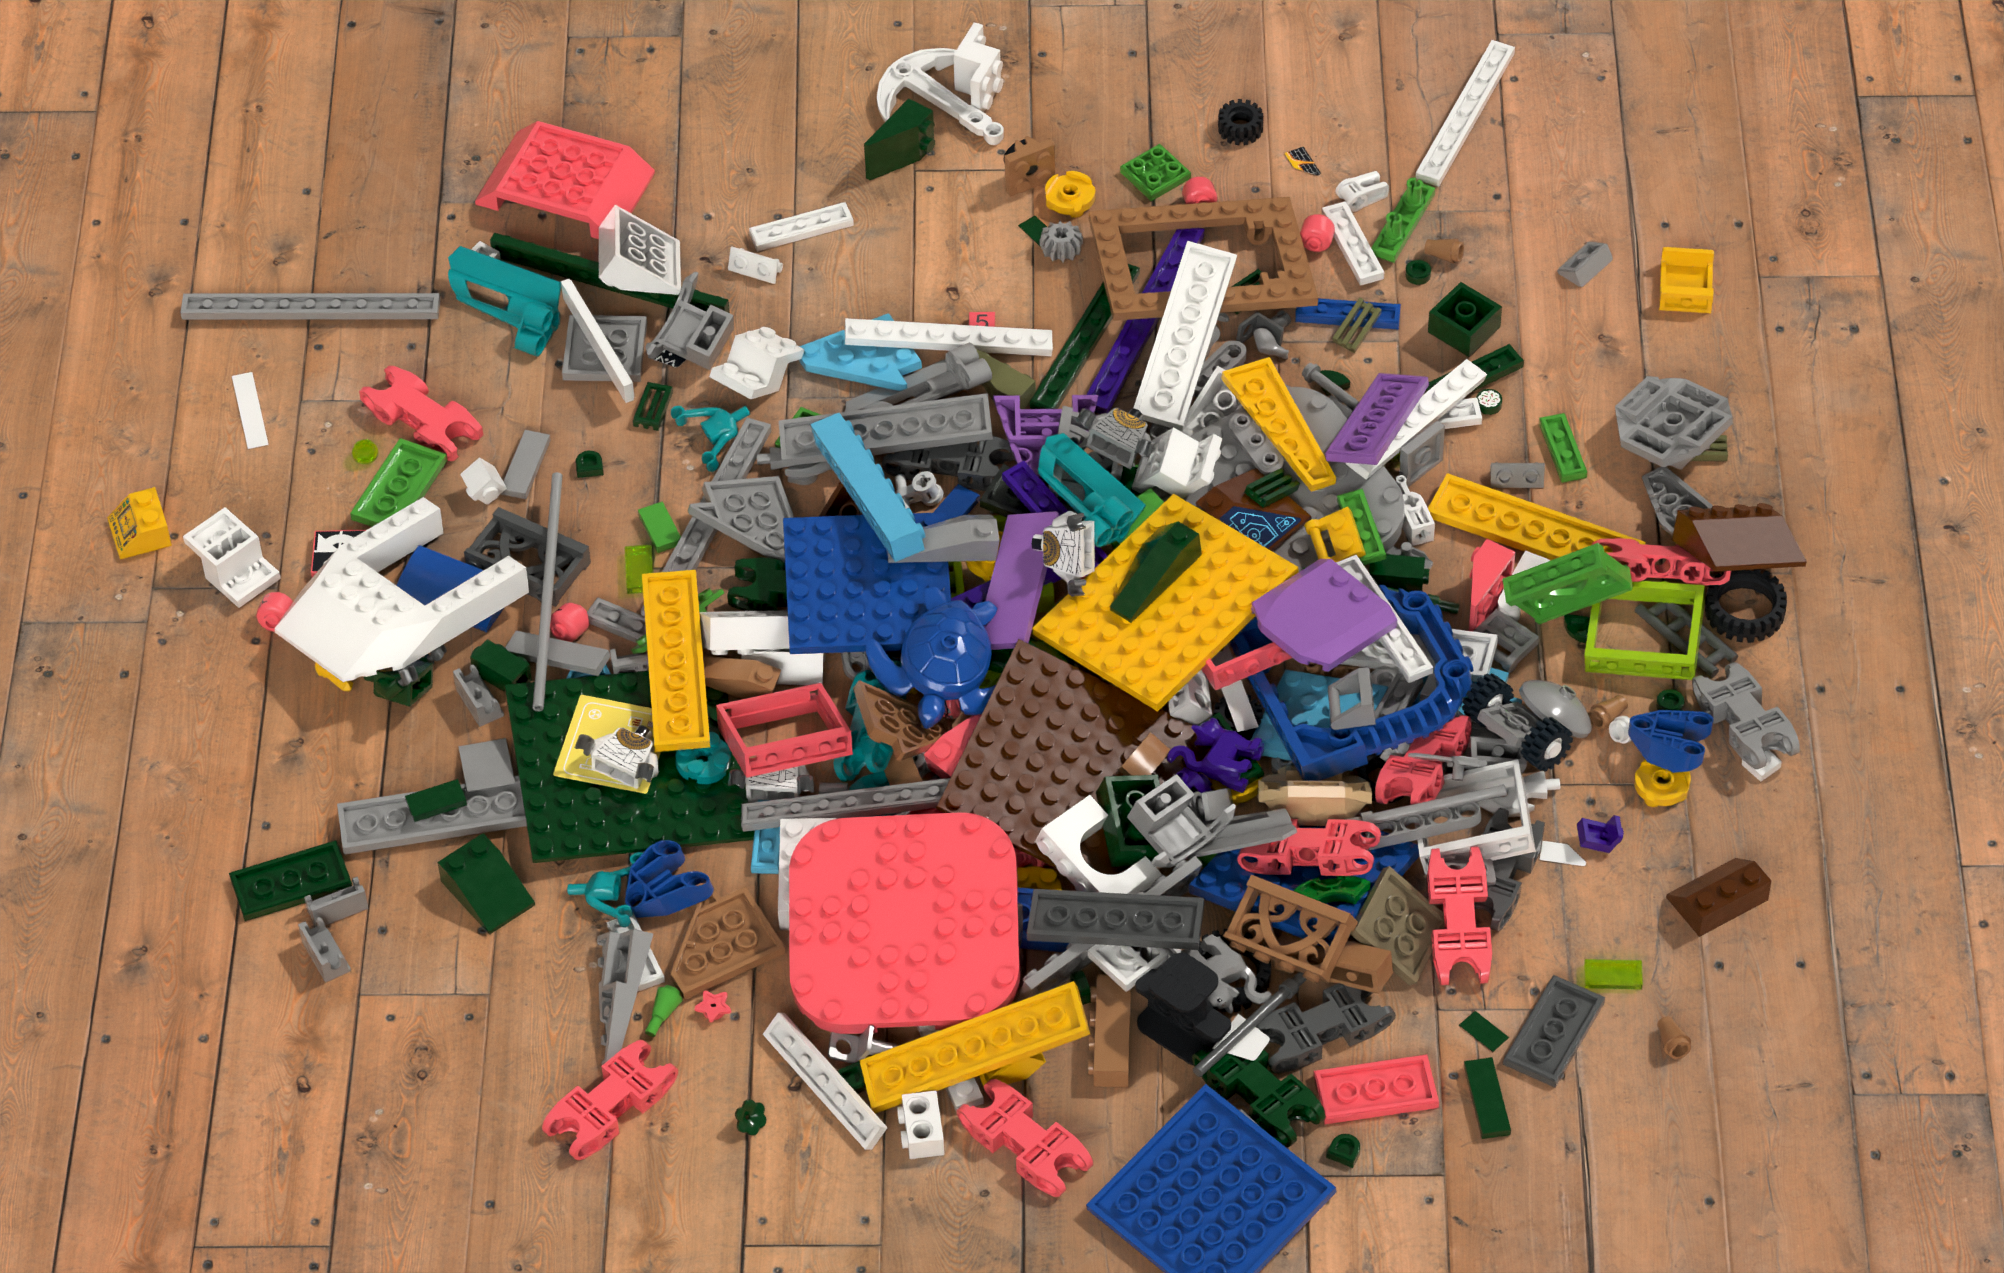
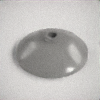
M1529 680L1521 685L1519 689L1521 698L1539 718L1543 720L1546 717L1548 719L1553 717L1572 732L1573 737L1585 738L1592 730L1590 717L1572 688L1543 680Z

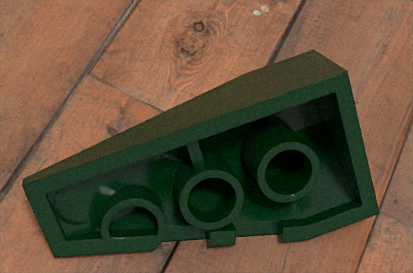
M1179 521L1159 527L1140 547L1110 606V610L1132 623L1202 555L1199 533Z

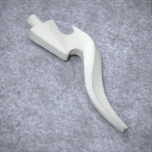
M1544 771L1523 777L1527 799H1547V790L1560 789V779H1546ZM1515 786L1506 787L1508 795L1505 797L1477 802L1480 807L1493 814L1499 808H1503L1509 811L1508 817L1520 816ZM1528 804L1529 813L1535 809V806L1532 804Z

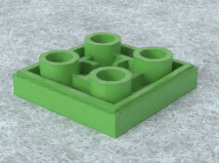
M1161 144L1120 166V173L1150 201L1157 199L1191 179V172Z

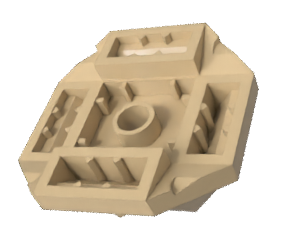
M1287 765L1278 769V774L1268 775L1258 781L1259 802H1265L1268 806V811L1285 808L1291 819H1298L1299 826H1326L1328 819L1344 820L1353 818L1360 814V810L1365 804H1372L1370 782L1359 776L1349 775V771L1321 781H1303L1295 765Z

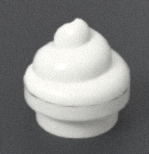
M1619 716L1610 723L1609 734L1615 742L1624 744L1632 741L1628 735L1629 717Z

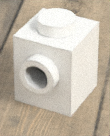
M480 457L460 474L468 487L466 488L467 494L474 501L480 500L486 505L497 499L507 489L495 466Z

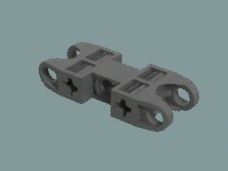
M993 436V440L980 441L979 446L977 442L887 454L883 457L882 468L892 476L902 474L906 480L913 481V478L919 474V471L958 477V484L967 489L986 491L993 481L992 478L1000 470L995 465L1013 461L1015 458L1009 441ZM999 449L1008 450L1010 453L1000 451ZM889 463H893L899 466H892Z
M1499 808L1488 821L1482 835L1512 829L1507 821L1509 811ZM1537 820L1535 824H1531L1536 852L1493 861L1496 883L1495 885L1487 886L1488 897L1486 902H1474V909H1484L1490 913L1492 917L1490 928L1493 930L1501 931L1516 908L1520 899L1522 882L1513 880L1517 869L1531 874L1540 854L1545 822Z
M1338 983L1323 990V1003L1321 1005L1301 1012L1296 1002L1271 1012L1256 1028L1270 1038L1269 1042L1277 1043L1281 1046L1278 1049L1279 1052L1271 1056L1268 1061L1272 1072L1280 1074L1300 1069L1321 1060L1323 1045L1342 1036L1350 1047L1374 1037L1390 1026L1396 1014L1390 1006L1381 1007L1380 1005L1369 1006L1365 1004L1366 997L1370 996L1373 992Z

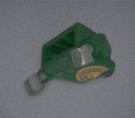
M443 644L431 651L430 655L426 654L403 669L393 671L392 667L376 670L377 675L364 676V680L374 682L373 693L375 696L410 707L433 687L434 661L441 660L447 650Z

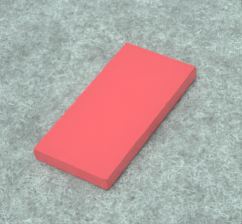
M1427 1054L1316 1070L1313 1074L1319 1102L1325 1111V1125L1439 1108V1100Z

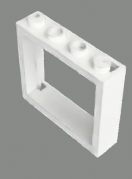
M1518 759L1464 771L1463 781L1452 780V773L1444 775L1445 784L1435 799L1499 785H1505V788L1515 786L1522 827L1429 846L1428 837L1418 839L1419 856L1425 875L1428 874L1431 849L1439 848L1440 856L1444 858L1445 862L1469 860L1470 847L1477 846L1481 851L1482 858L1491 859L1492 861L1536 852L1524 778ZM1415 823V828H1418L1420 824Z

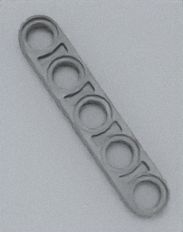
M1477 802L1375 824L1380 831L1390 829L1393 832L1387 836L1381 835L1378 845L1370 847L1369 850L1472 828L1481 821L1480 806ZM1468 810L1476 812L1471 817H1463L1461 815ZM1438 817L1448 818L1444 823L1434 822ZM1411 823L1420 824V826L1416 829L1411 830L1406 828V826ZM1370 832L1361 833L1362 836L1367 838L1375 837Z

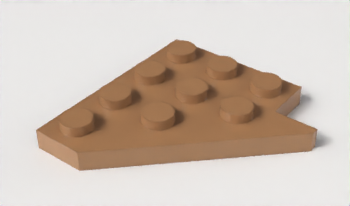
M860 680L853 687L868 736L877 743L883 742L892 746L898 761L928 751L943 734L952 729L951 722L946 717H942L937 724L926 729L919 719L918 705Z
M746 886L723 897H720L714 888L712 895L708 899L697 904L671 971V980L680 991L684 1000L785 954V946Z

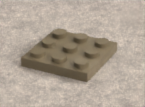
M1388 866L1383 868L1356 917L1358 921L1354 932L1351 931L1350 935L1361 944L1391 951L1393 972L1410 986L1417 983L1432 954V931L1445 929L1444 913L1434 904L1429 905V900Z

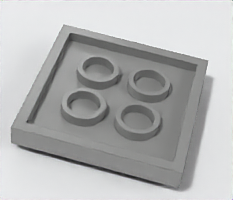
M569 315L562 369L563 380L612 381L573 315ZM592 315L632 382H641L647 317Z

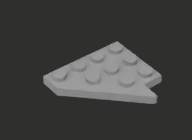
M779 476L704 482L702 491L706 503L690 504L688 513L765 557L778 559L785 563L783 518H793L794 515Z

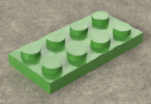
M400 438L351 511V520L373 527L423 498L448 461L447 454Z

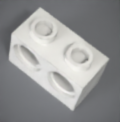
M1202 670L1168 701L1170 716L1182 719L1192 725H1198L1212 716L1208 679Z
M937 1091L903 1094L902 1106L897 1107L899 1124H905L906 1130L901 1131L902 1148H908L910 1159L944 1155V1139Z

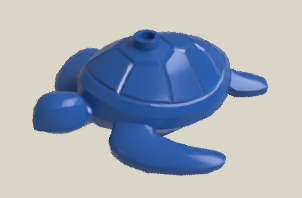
M929 587L924 590V602L927 612L916 619L906 633L901 648V667H898L891 661L879 642L874 639L866 643L865 650L869 666L875 677L890 693L899 697L906 696L915 687L924 694V697L918 703V716L923 727L926 729L933 727L942 719L945 713V700L958 699L960 710L964 714L981 715L996 686L979 689L988 673L992 655L991 642L984 626L993 619L998 608L990 601L976 603L972 609L962 600L947 602L946 595L937 587Z

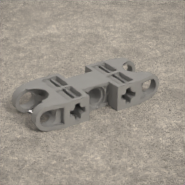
M1733 662L1726 665L1725 674L1727 679L1723 681H1713L1708 677L1704 678L1702 675L1692 679L1693 692L1702 711L1713 717V724L1723 720L1730 724L1729 744L1741 759L1752 768L1760 769L1766 766L1765 751L1778 750L1783 754L1787 753L1789 756L1800 752L1798 736L1791 722L1778 706L1767 711L1762 708V687L1750 672L1740 664Z

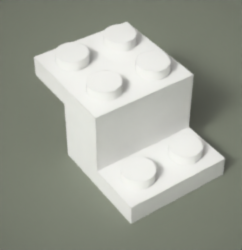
M974 22L953 55L954 85L956 91L971 95V105L984 113L986 109H990L995 94L999 93L1002 89L1003 79L1001 78L1003 62L1000 61L999 49L985 45L986 37L983 34V25Z
M768 327L747 331L746 333L735 335L727 363L713 367L709 377L749 399L758 398L779 391L787 364L802 359L804 349L797 346L795 341L776 335V332Z
M1174 427L1151 440L1154 443L1150 458L1141 456L1132 489L1142 493L1149 488L1157 486L1171 495L1175 494L1182 499L1190 494H1194L1198 489L1209 485L1213 480L1214 465L1221 454L1219 448L1222 438L1212 434L1198 442Z
M226 507L183 536L184 543L201 557L205 578L238 608L281 579L280 572L263 558L259 537Z
M1095 944L1088 950V958L1127 992L1135 986L1139 978L1151 969L1157 971L1172 955L1181 953L1182 950Z

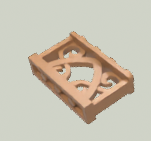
M1251 875L1246 884L1248 887L1227 931L1223 935L1230 943L1229 947L1244 954L1245 950L1254 953V958L1269 964L1270 960L1279 963L1278 967L1286 972L1293 974L1296 970L1304 973L1303 977L1311 982L1318 984L1321 980L1329 983L1330 976L1351 931L1354 932L1358 921L1348 912ZM1258 895H1260L1259 913H1250ZM1278 905H1284V912L1282 914L1271 915V912L1277 913L1276 907ZM1296 910L1301 911L1300 925L1308 936L1295 943L1281 946L1275 937L1271 922L1285 921ZM1311 918H1317L1318 920L1317 924L1312 926L1316 929L1314 932L1307 925ZM1251 920H1260V925L1255 924L1248 929L1249 931L1255 930L1256 936L1253 939L1244 938L1242 935L1244 925ZM1336 926H1339L1334 936V939L1331 945L1329 946V944L1324 939L1335 929ZM1265 940L1269 948L1264 947L1260 944L1263 943ZM1320 944L1325 950V958L1322 963L1311 965L1308 963L1307 958L1311 954H1315L1317 958L1319 957V953L1314 946ZM1299 954V955H1298L1299 960L1294 959V958H1292V957H1289V956H1293V955Z

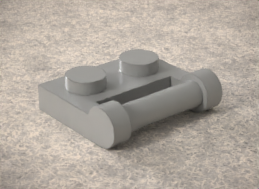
M1498 609L1473 631L1497 635L1498 644L1510 651L1511 654L1507 656L1496 648L1493 659L1500 663L1502 668L1509 673L1513 672L1518 663L1539 644L1540 638Z

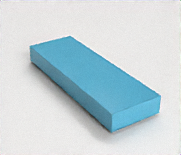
M780 827L755 830L751 873L779 874Z

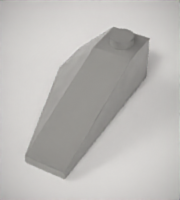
M1661 466L1642 476V481L1659 523L1672 537L1678 510H1689L1690 507L1710 509L1713 506L1667 467Z
M962 515L923 527L926 538L922 539L925 550L895 562L887 551L888 563L996 561L999 546L997 520L992 515Z

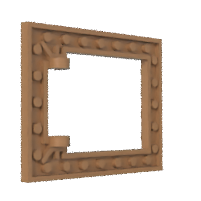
M1290 197L1089 211V223L1113 321L1163 317L1171 291L1135 294L1121 233L1244 225L1247 238L1254 245L1264 244L1268 241L1269 235H1272L1282 271H1277V278L1269 279L1267 272H1261L1259 277L1260 285L1228 287L1220 313L1318 306L1316 287ZM1262 228V232L1256 235L1255 229Z

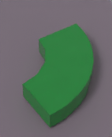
M1336 876V878L1320 880L1318 877L1299 885L1293 891L1325 904L1331 902L1356 904L1370 889V881L1356 876Z

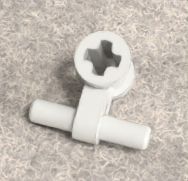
M920 472L913 478L912 484L908 486L906 485L904 475L899 474L895 476V494L900 493L905 509L910 508V504L922 501L926 506H933L943 498V490L940 485L936 484V478L931 472Z

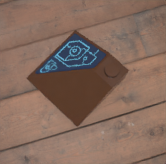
M1257 468L1216 485L1196 501L1197 508L1272 552L1303 527L1306 522L1312 519L1311 515L1289 496L1263 508L1244 493L1246 486L1265 476Z

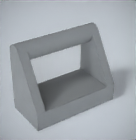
M1369 667L1357 668L1328 686L1332 729L1339 730L1376 725ZM1360 693L1361 702L1341 713L1339 695Z

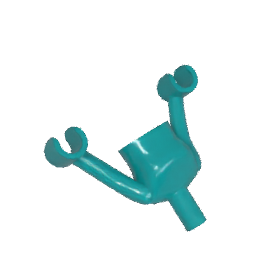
M674 406L671 409V416L675 419L678 426H684L690 417L711 416L700 423L707 438L714 445L711 451H706L702 454V462L707 464V470L710 472L717 470L719 467L717 454L728 441L737 436V422L750 415L746 406L731 414L717 407L684 410L682 406Z
M634 853L630 857L631 865L613 872H595L587 884H568V895H585L586 902L591 907L617 918L621 927H628L631 923L629 917L633 915L630 906L621 905L615 909L602 901L618 900L621 891V877L629 875L630 867L643 853Z

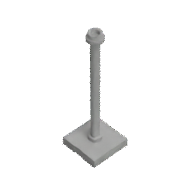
M1309 363L1302 371L1305 381L1308 383L1315 381L1354 411L1359 403L1358 400L1321 374V368L1317 364ZM1439 421L1434 422L1400 449L1399 476L1403 475L1406 477L1407 487L1411 486L1443 461L1445 426Z

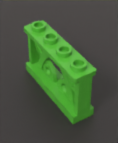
M1599 543L1503 578L1506 603L1510 606L1516 605L1532 616L1538 624L1633 589L1630 568L1627 565H1622L1604 552L1603 546Z

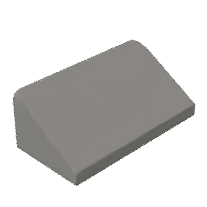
M1587 242L1557 272L1575 285L1583 287L1613 260L1607 244Z

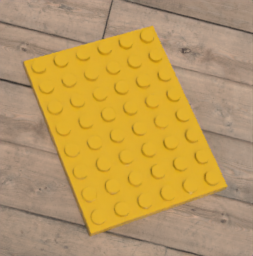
M1173 494L1095 568L1094 572L1084 578L1086 580V585L1082 586V591L1085 593L1084 596H1070L1068 593L1032 628L1033 635L1158 712L1206 665V661L1209 658L1212 659L1256 616L1255 613L1252 614V602L1299 573L1298 566ZM1179 521L1199 533L1202 555L1132 623L1110 610V606L1140 547L1159 527Z

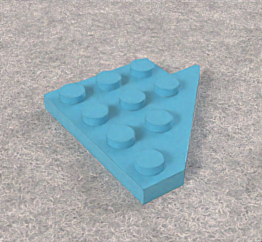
M889 313L872 319L894 321ZM845 330L799 346L804 349L802 359L799 362L806 372L896 391L907 389V383L902 377L903 375L922 369L921 360L914 349L845 345Z

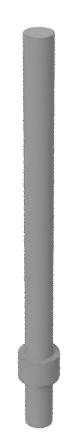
M1499 785L1376 813L1367 811L1360 813L1358 817L1344 820L1366 821L1375 825L1506 796L1507 793L1505 785Z

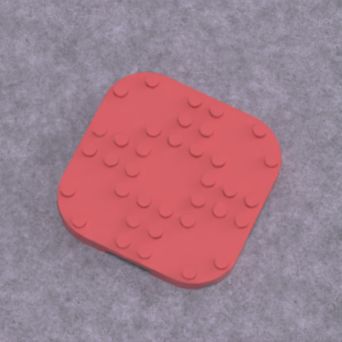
M938 813L838 818L824 822L805 834L795 847L789 866L790 983L794 1000L801 1013L811 1019L817 1027L826 1031L839 1034H861L869 1025L874 1026L873 1033H878V1028L935 1025V1030H943L1010 1005L1017 994L1020 983L1018 875L1015 850L1005 831L993 821L972 813Z

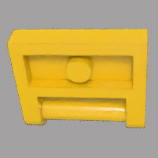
M1348 506L1321 519H1312L1305 523L1306 532L1311 536L1318 560L1332 559L1334 562H1339L1354 555H1357L1358 558L1366 555L1352 511ZM1328 530L1336 554L1332 557L1328 556L1321 532Z

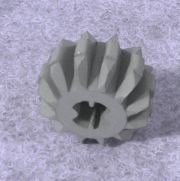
M1059 220L1058 224L1050 222L1048 227L1043 228L1040 247L1043 250L1044 257H1050L1052 262L1060 259L1063 263L1065 259L1073 261L1075 255H1080L1083 236L1078 226H1072L1071 221L1064 224Z

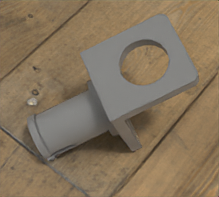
M869 1025L860 1037L831 1032L828 1057L853 1064L868 1057V1055L872 1056L894 1048L896 1043L874 1039V1026ZM837 1041H847L851 1047L850 1053H840L836 1048Z

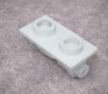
M731 246L729 271L772 284L776 283L777 272L780 273L783 268V263H780L779 259H772L746 251L743 248L739 249Z

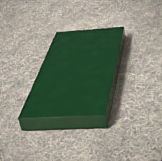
M337 840L229 873L244 921L305 903L304 897L308 895L311 896L313 901L352 886Z

